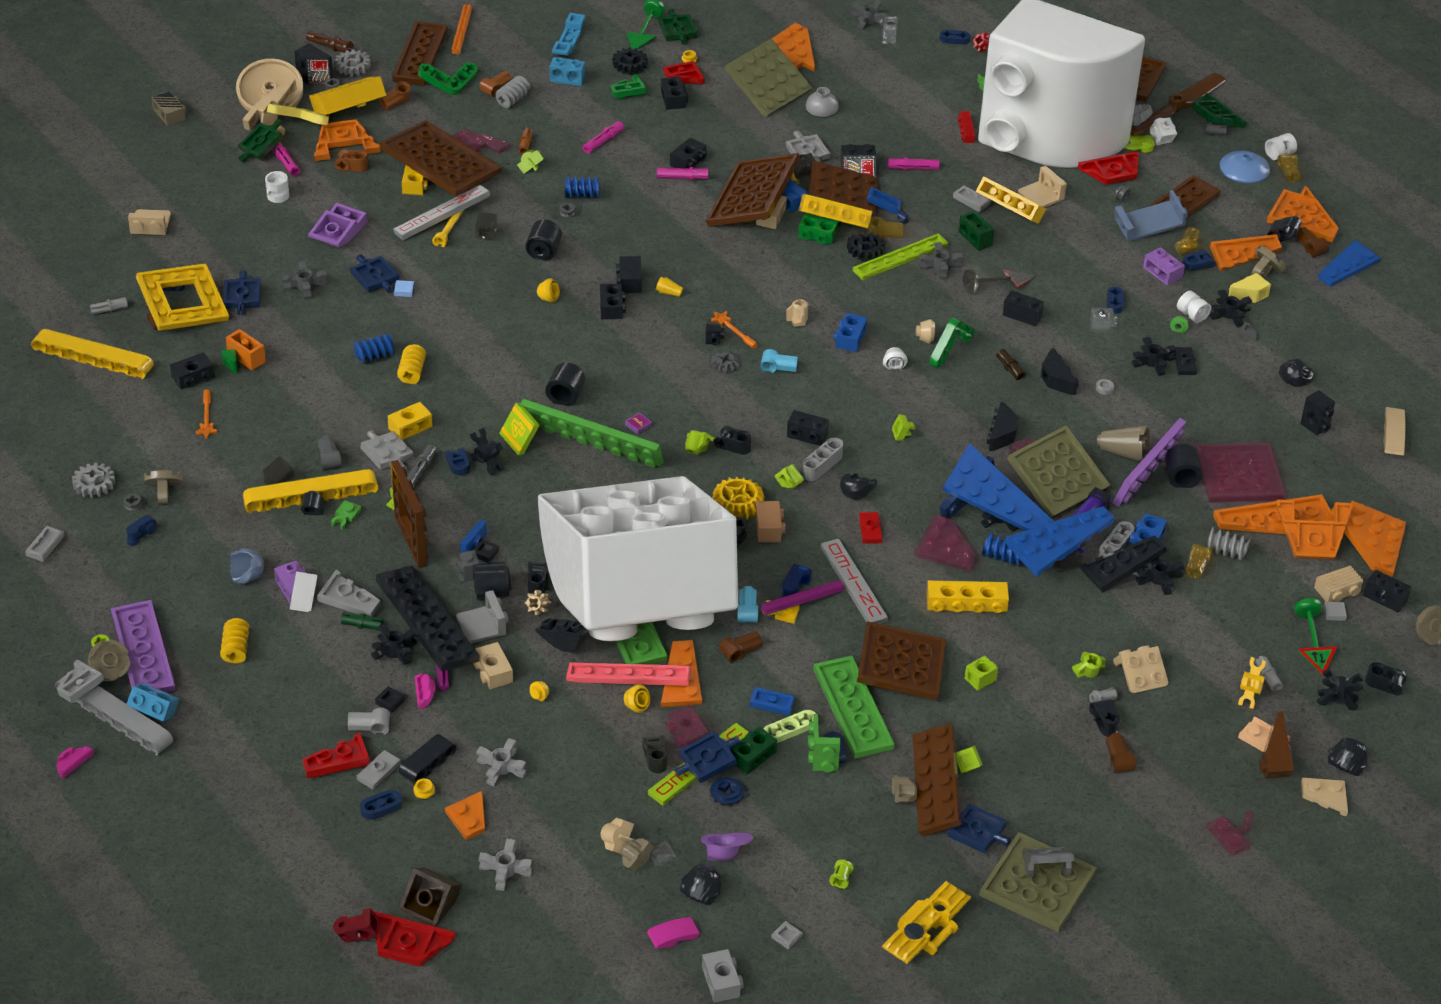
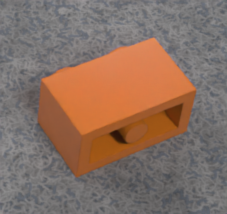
M241 329L226 337L227 350L235 349L237 361L250 370H254L266 362L264 345Z

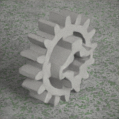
M346 50L345 53L341 52L340 56H336L335 59L336 71H339L340 74L344 73L345 76L351 74V77L354 74L360 76V73L365 74V70H369V67H371L370 57L366 55V52L361 53V50L357 52L355 50L351 52Z
M1149 104L1135 105L1132 126L1140 125L1152 115L1153 112Z
M88 463L86 468L81 466L79 467L80 471L74 472L75 476H72L73 489L76 490L77 494L82 493L83 497L90 495V498H93L94 495L101 497V493L108 494L107 489L112 490L115 484L114 471H111L110 466L105 468V464L98 466L97 463H94V465L90 466Z

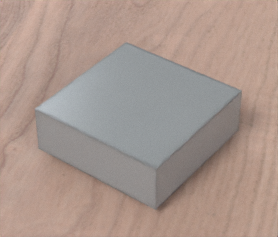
M1324 602L1323 607L1326 620L1346 621L1347 615L1344 602Z
M787 921L771 934L772 939L788 950L803 936V932Z

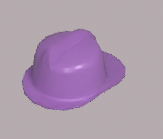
M748 833L707 834L702 836L700 840L706 844L708 860L728 861L737 855L741 845L750 843L753 840V836Z

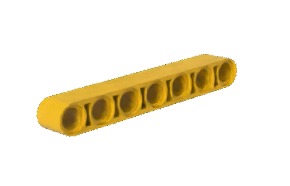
M42 329L31 342L32 348L36 351L41 350L43 353L56 354L59 357L71 358L84 364L89 363L92 366L108 368V370L114 372H123L129 376L142 377L141 379H144L154 366L152 359L146 355L48 329Z
M366 469L249 488L243 492V500L248 513H251V511L260 512L276 507L278 509L295 504L301 505L304 493L309 491L318 492L325 501H328V499L332 498L340 499L351 495L359 496L369 492L376 493L378 484L374 471Z

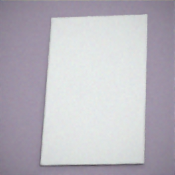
M296 572L290 603L291 610L311 611L317 575Z

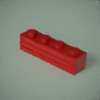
M960 111L957 121L959 122L961 140L964 143H974L975 134L970 111Z

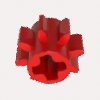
M983 32L982 35L977 34L973 39L974 48L978 49L979 52L988 51L990 35L986 32Z

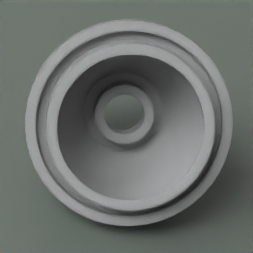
M819 87L806 101V110L810 114L819 117L834 115L839 108L837 98L826 87Z

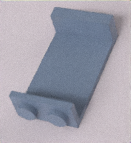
M1173 190L1170 191V201L1125 213L1121 205L1115 207V221L1127 241L1137 240L1184 226L1188 217L1186 208H1183L1181 205L1180 197L1176 196Z

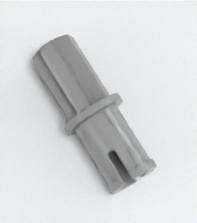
M126 297L115 300L107 299L106 302L92 304L90 309L92 314L108 311L112 313V311L128 308Z
M1259 656L1256 659L1258 667L1261 666L1262 660L1267 661L1264 669L1261 670V676L1265 677L1272 692L1281 690L1283 684L1277 676V670L1271 666L1267 657Z

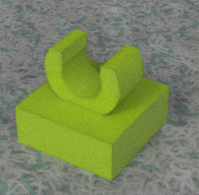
M899 414L892 426L896 441L903 440L905 436H910L911 432L909 429L915 430L914 423L908 422L906 415Z
M975 745L956 752L957 763L961 773L983 765Z

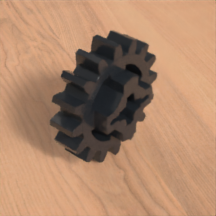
M631 47L627 50L622 48V51L617 50V53L613 54L612 65H614V68H617L618 72L622 70L623 74L629 72V74L635 72L637 74L638 71H643V68H647L648 57H646V53H643L642 50L637 51V48L634 50Z
M858 231L857 235L852 234L851 237H848V253L852 254V257L858 256V260L864 258L865 261L868 258L872 260L874 257H880V254H884V239L879 238V234L874 235L873 232L869 234L867 231H864V233Z

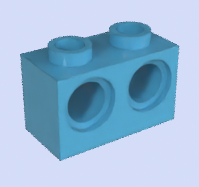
M553 57L549 66L550 81L582 86L585 78V61Z
M143 682L132 687L126 705L158 720L166 721L174 716L180 699Z

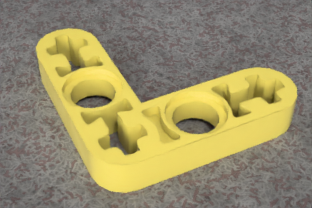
M268 103L267 112L298 117L317 124L328 125L329 116L303 108Z

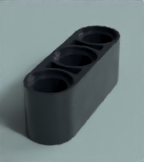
M437 734L402 762L399 767V774L413 784H416L418 780L429 776L434 768L440 767L448 760L446 758L454 755L457 747L442 735Z

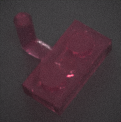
M1247 811L1243 825L1237 828L1225 816L1207 823L1206 828L1233 857L1248 850L1250 844L1242 835L1251 830L1254 813Z

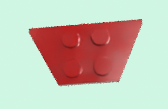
M1139 152L1078 162V169L1105 185L1137 179Z
M375 911V914L380 918L376 938L378 956L421 967L456 938V932Z

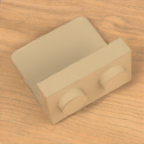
M1045 165L1040 167L1039 181L1018 189V194L1045 208L1064 200L1067 183Z
M138 209L135 213H129L130 234L166 235L171 216L170 211Z
M1149 645L1137 648L1138 651L1133 652L1130 649L1119 652V656L1113 659L1115 666H1123L1129 691L1132 693L1168 685L1167 675L1158 646L1151 648Z

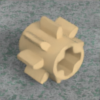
M535 590L534 594H527L529 598L525 604L529 608L528 612L535 611V615L548 612L547 607L551 604L547 598L548 593L541 594V590Z

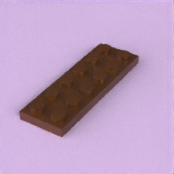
M415 22L393 73V82L404 81L409 84L425 85L426 81L418 76L419 67L424 63L433 66L446 35L447 24Z
M948 723L913 734L918 831L920 835L926 836L962 825L954 726L952 723Z

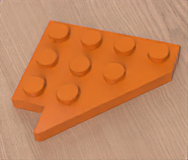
M795 22L772 38L797 69L804 66L811 71L815 70L808 28Z
M1306 186L1300 194L1284 189L1267 217V223L1272 224L1276 220L1296 216L1302 222L1301 228L1305 227L1317 238H1324L1331 243L1334 241L1339 229Z
M1351 501L1353 508L1344 530L1345 535L1373 572L1378 570L1392 577L1406 522ZM1334 507L1332 508V510H1331V512H1330V514H1331V516H1332L1333 518H1334Z

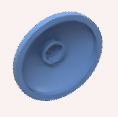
M1233 151L1223 156L1220 161L1222 173L1237 182L1256 183L1266 179L1270 174L1269 163L1261 155L1251 151Z

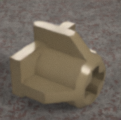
M893 775L892 794L894 802L916 801L917 786L908 777Z
M643 838L626 842L622 848L623 865L632 872L637 871L639 867L647 863L654 846Z

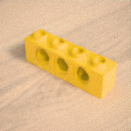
M984 176L976 190L977 193L1037 224L1041 221L1046 211V208Z
M807 194L802 195L798 210L868 228L872 211Z
M928 580L927 610H934L936 612H1007L1009 602L1007 582Z

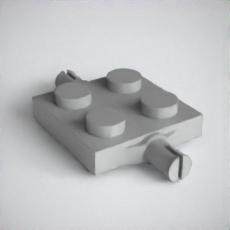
M797 130L793 133L796 138L786 141V148L791 154L799 153L801 158L798 162L799 166L812 163V161L821 162L822 160L830 159V152L817 134L803 136Z
M369 430L367 436L370 440L361 442V449L372 462L382 470L391 467V461L398 460L401 467H405L407 470V466L403 462L413 457V451L394 431L378 436L373 430Z

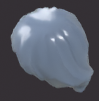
M246 548L231 552L230 573L234 583L245 585L258 579L263 574L264 560L258 552Z

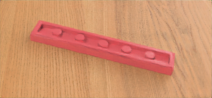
M569 662L566 679L567 681L582 683L689 686L691 666Z

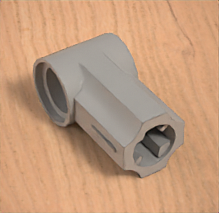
M376 708L372 712L348 713V730L371 731L373 734L384 733L383 735L389 731L390 711L385 708Z

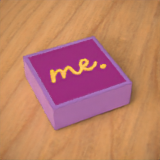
M638 413L626 420L625 425L636 434H640L650 428L652 422Z

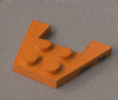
M356 119L332 122L321 127L314 160L330 159L328 148L363 144L364 151L367 154L380 153V145L376 144L374 139L366 134V130Z
M1276 500V507L1294 557L1334 560L1353 508V503L1335 502L1334 521L1295 520L1294 500Z

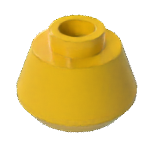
M552 278L543 281L537 288V295L541 300L554 303L560 295L558 283Z
M638 684L628 689L624 694L626 707L636 713L644 712L650 704V694L647 688Z

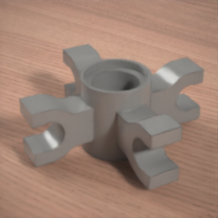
M508 738L504 748L495 749L493 752L481 746L477 750L476 754L479 755L477 763L492 766L486 773V776L489 777L486 781L487 784L495 786L499 776L509 772L520 778H523L526 774V769H524L526 762L511 759L516 753V748H514L516 740Z
M506 839L504 850L498 852L496 856L480 852L478 859L480 862L479 870H496V890L504 891L507 878L513 876L514 873L531 877L532 860L515 859V840Z

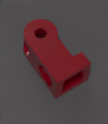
M371 908L363 909L362 915L350 918L347 916L339 917L333 924V930L344 942L377 938L380 918Z

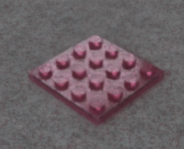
M1270 443L1202 444L1195 446L1199 453L1203 472L1202 479L1209 502L1285 499L1286 494Z

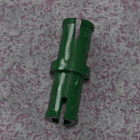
M343 612L341 624L356 626L358 629L369 628L378 630V626L383 625V618L366 616L364 613L352 614Z

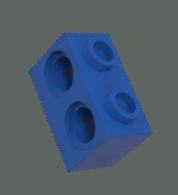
M846 313L844 320H840L839 330H836L833 340L836 341V348L857 352L867 329V317Z
M1145 513L1143 519L1138 520L1135 528L1136 533L1132 532L1129 543L1134 544L1154 535L1161 541L1165 534L1167 520Z

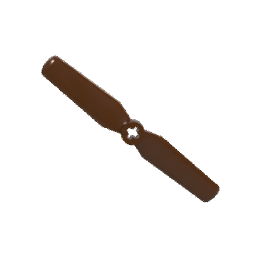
M1213 73L1181 91L1179 94L1170 95L1169 104L1153 113L1140 125L1133 127L1130 135H1140L1150 129L1155 119L1168 118L1176 113L1178 109L1190 107L1195 99H1198L1200 96L1204 97L1205 93L1213 92L1224 84L1226 79L1218 73Z

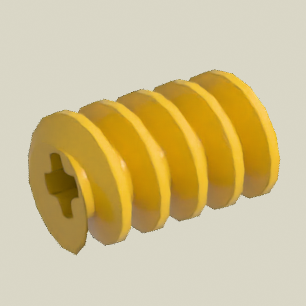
M413 344L408 345L403 350L397 372L398 378L403 383L416 384L420 380L426 357V351L423 347Z
M233 618L224 624L220 655L228 663H242L246 659L250 628L249 624L243 619Z

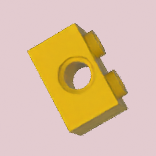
M421 402L388 415V428L391 432L394 431L401 440L433 427L432 414Z

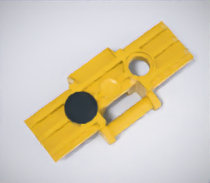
M945 881L929 898L918 900L900 918L897 924L898 930L882 945V948L906 964L922 949L934 955L938 951L937 948L952 933L958 931V925L951 919L971 899V896ZM936 905H942L946 908V910L938 911L934 907ZM939 926L944 927V929L930 942L931 936L927 934V932L932 927H934L935 929H937Z

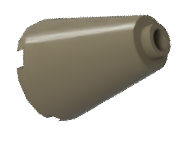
M1148 425L1102 431L1101 435L1097 437V446H1100L1101 450L1137 462H1141L1147 454L1145 452L1148 447L1150 448L1151 433Z

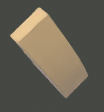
M291 78L277 86L257 102L243 118L244 129L251 130L261 120L262 113L267 112L268 103L286 105L297 90L295 79Z
M1390 407L1385 409L1384 453L1404 456L1405 410Z

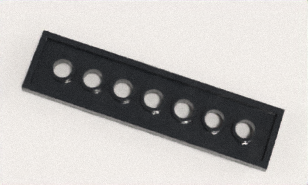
M413 565L376 574L378 585L441 671L479 662V653Z

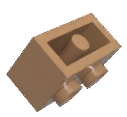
M757 501L755 518L758 543L781 542V536L785 534V522L781 523V521H784V510L780 509L779 501Z

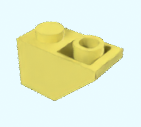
M1255 273L1230 285L1228 296H1234L1239 300L1249 296L1252 302L1256 303L1269 296L1271 284Z

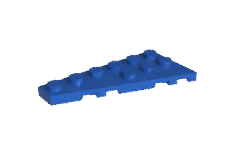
M970 443L943 486L942 491L1024 531L1054 522Z

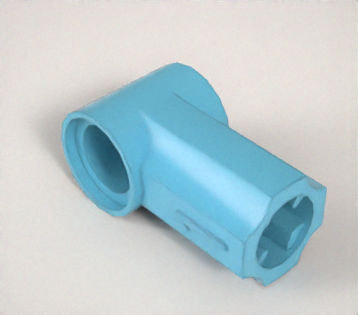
M767 349L763 352L760 367L763 372L772 371L771 373H774L776 370L796 372L798 357L779 355L777 351Z
M745 586L743 589H740L737 622L758 623L757 590L753 589L752 586Z

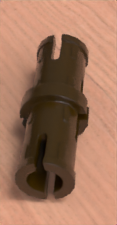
M1001 349L997 352V359L1004 365V369L1014 376L1016 381L1026 376V373L1018 365V361L1012 358L1006 350Z

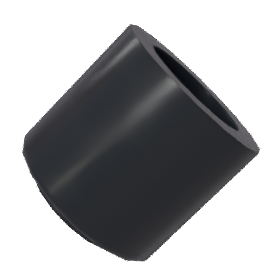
M542 219L536 221L525 244L528 255L536 260L548 261L552 259L562 238L560 227L551 220Z
M563 362L558 364L546 385L545 392L549 400L554 404L573 405L585 382V374L582 369L572 363Z
M1179 444L1167 451L1165 463L1170 484L1176 488H1193L1198 485L1203 478L1198 450L1189 444Z
M505 561L473 565L476 600L486 599L485 592L492 590L496 598L509 596L511 578L509 567L506 566Z

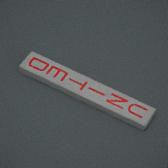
M479 185L394 228V233L402 240H405L488 198L490 192Z
M835 539L821 543L822 551L842 583H844V587L865 621L878 624L888 622L887 615L841 541Z

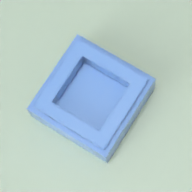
M396 280L394 296L412 297L414 281Z

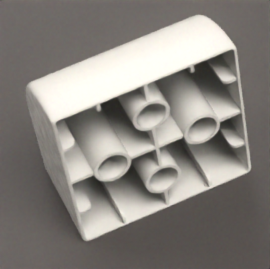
M1021 0L989 37L978 134L979 142L1035 163L1059 168L1078 167V162L1114 156L1129 143L1145 44L1144 36L1040 0Z
M679 476L538 495L542 542L553 587L562 604L587 630H590L589 634L593 638L603 641L628 639L637 633V624L666 620L669 626L676 629H701L713 623L714 613L732 611L738 607L736 517L688 478Z

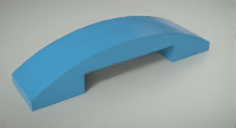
M569 13L565 22V29L560 40L555 42L552 53L566 56L572 53L581 35L585 15Z

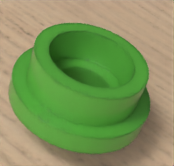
M1182 316L1173 318L1170 323L1172 331L1185 333L1189 326L1187 319Z

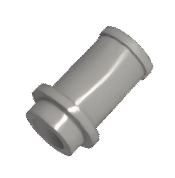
M1113 687L1102 691L1094 690L1090 693L1089 699L1090 702L1107 699L1114 701L1117 699V692Z

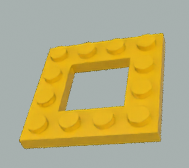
M206 263L140 272L136 275L158 331L229 320V314ZM194 284L203 306L171 310L162 288Z

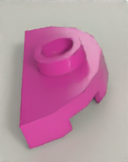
M422 673L415 676L418 707L421 709L429 705L436 690L434 678Z
M83 746V748L76 749L70 747L59 755L56 765L59 776L62 779L68 776L94 755V749Z

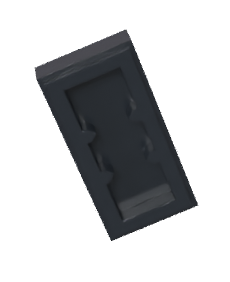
M1175 347L1176 352L1174 356L1178 375H1196L1197 368L1192 347Z

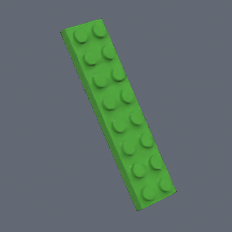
M522 399L520 403L546 432L553 434L555 431L560 433L561 437L577 439L578 443L584 445L590 443L596 449L603 451L605 448L611 450L610 452L614 455L621 456L623 454L628 456L629 460L638 462V460L644 461L646 466L655 468V466L661 467L664 463L660 445L526 399Z

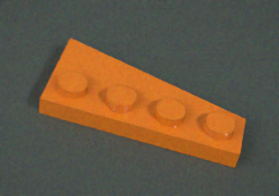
M1277 234L1214 241L1209 246L1220 271L1258 260L1259 258L1255 254L1258 246H1264L1273 253L1281 252L1282 249Z
M693 640L673 641L668 665L691 666L689 686L664 685L661 707L702 704Z

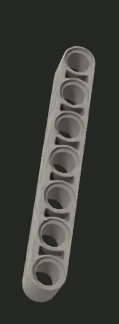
M65 676L55 683L56 689L65 680ZM98 685L74 701L80 703L81 707L88 712L92 711L95 713V716L102 721L109 722L110 726L119 732L123 731L126 733L125 736L131 740L140 742V745L148 751L152 750L155 752L156 756L173 743V737L166 729L132 707L127 706L126 703Z

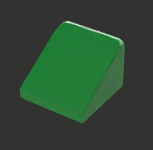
M222 350L223 364L233 374H237L236 350Z

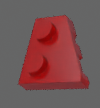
M694 61L663 67V73L666 78L681 77L682 83L704 84L705 78Z

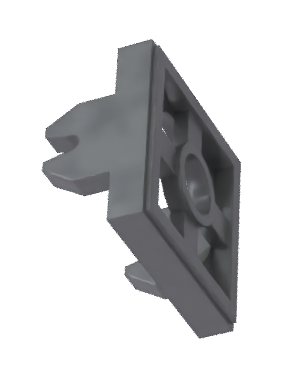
M1064 847L1023 849L1022 858L1024 859L1025 874L1027 877H1033L1034 864L1062 862L1063 873L1070 875L1074 854Z

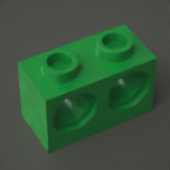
M805 213L799 224L798 237L821 244L832 245L838 234L839 221Z

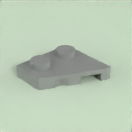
M78 659L74 662V670L66 674L65 680L57 688L59 696L71 703L104 681L102 673Z

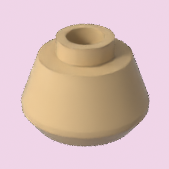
M933 320L922 321L920 325H916V336H919V340L928 344L934 341L935 322Z

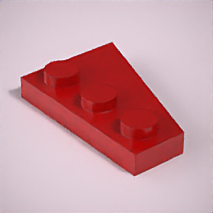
M360 733L355 734L354 739L348 742L344 740L338 742L335 748L330 750L323 749L302 759L307 778L370 764L369 756Z

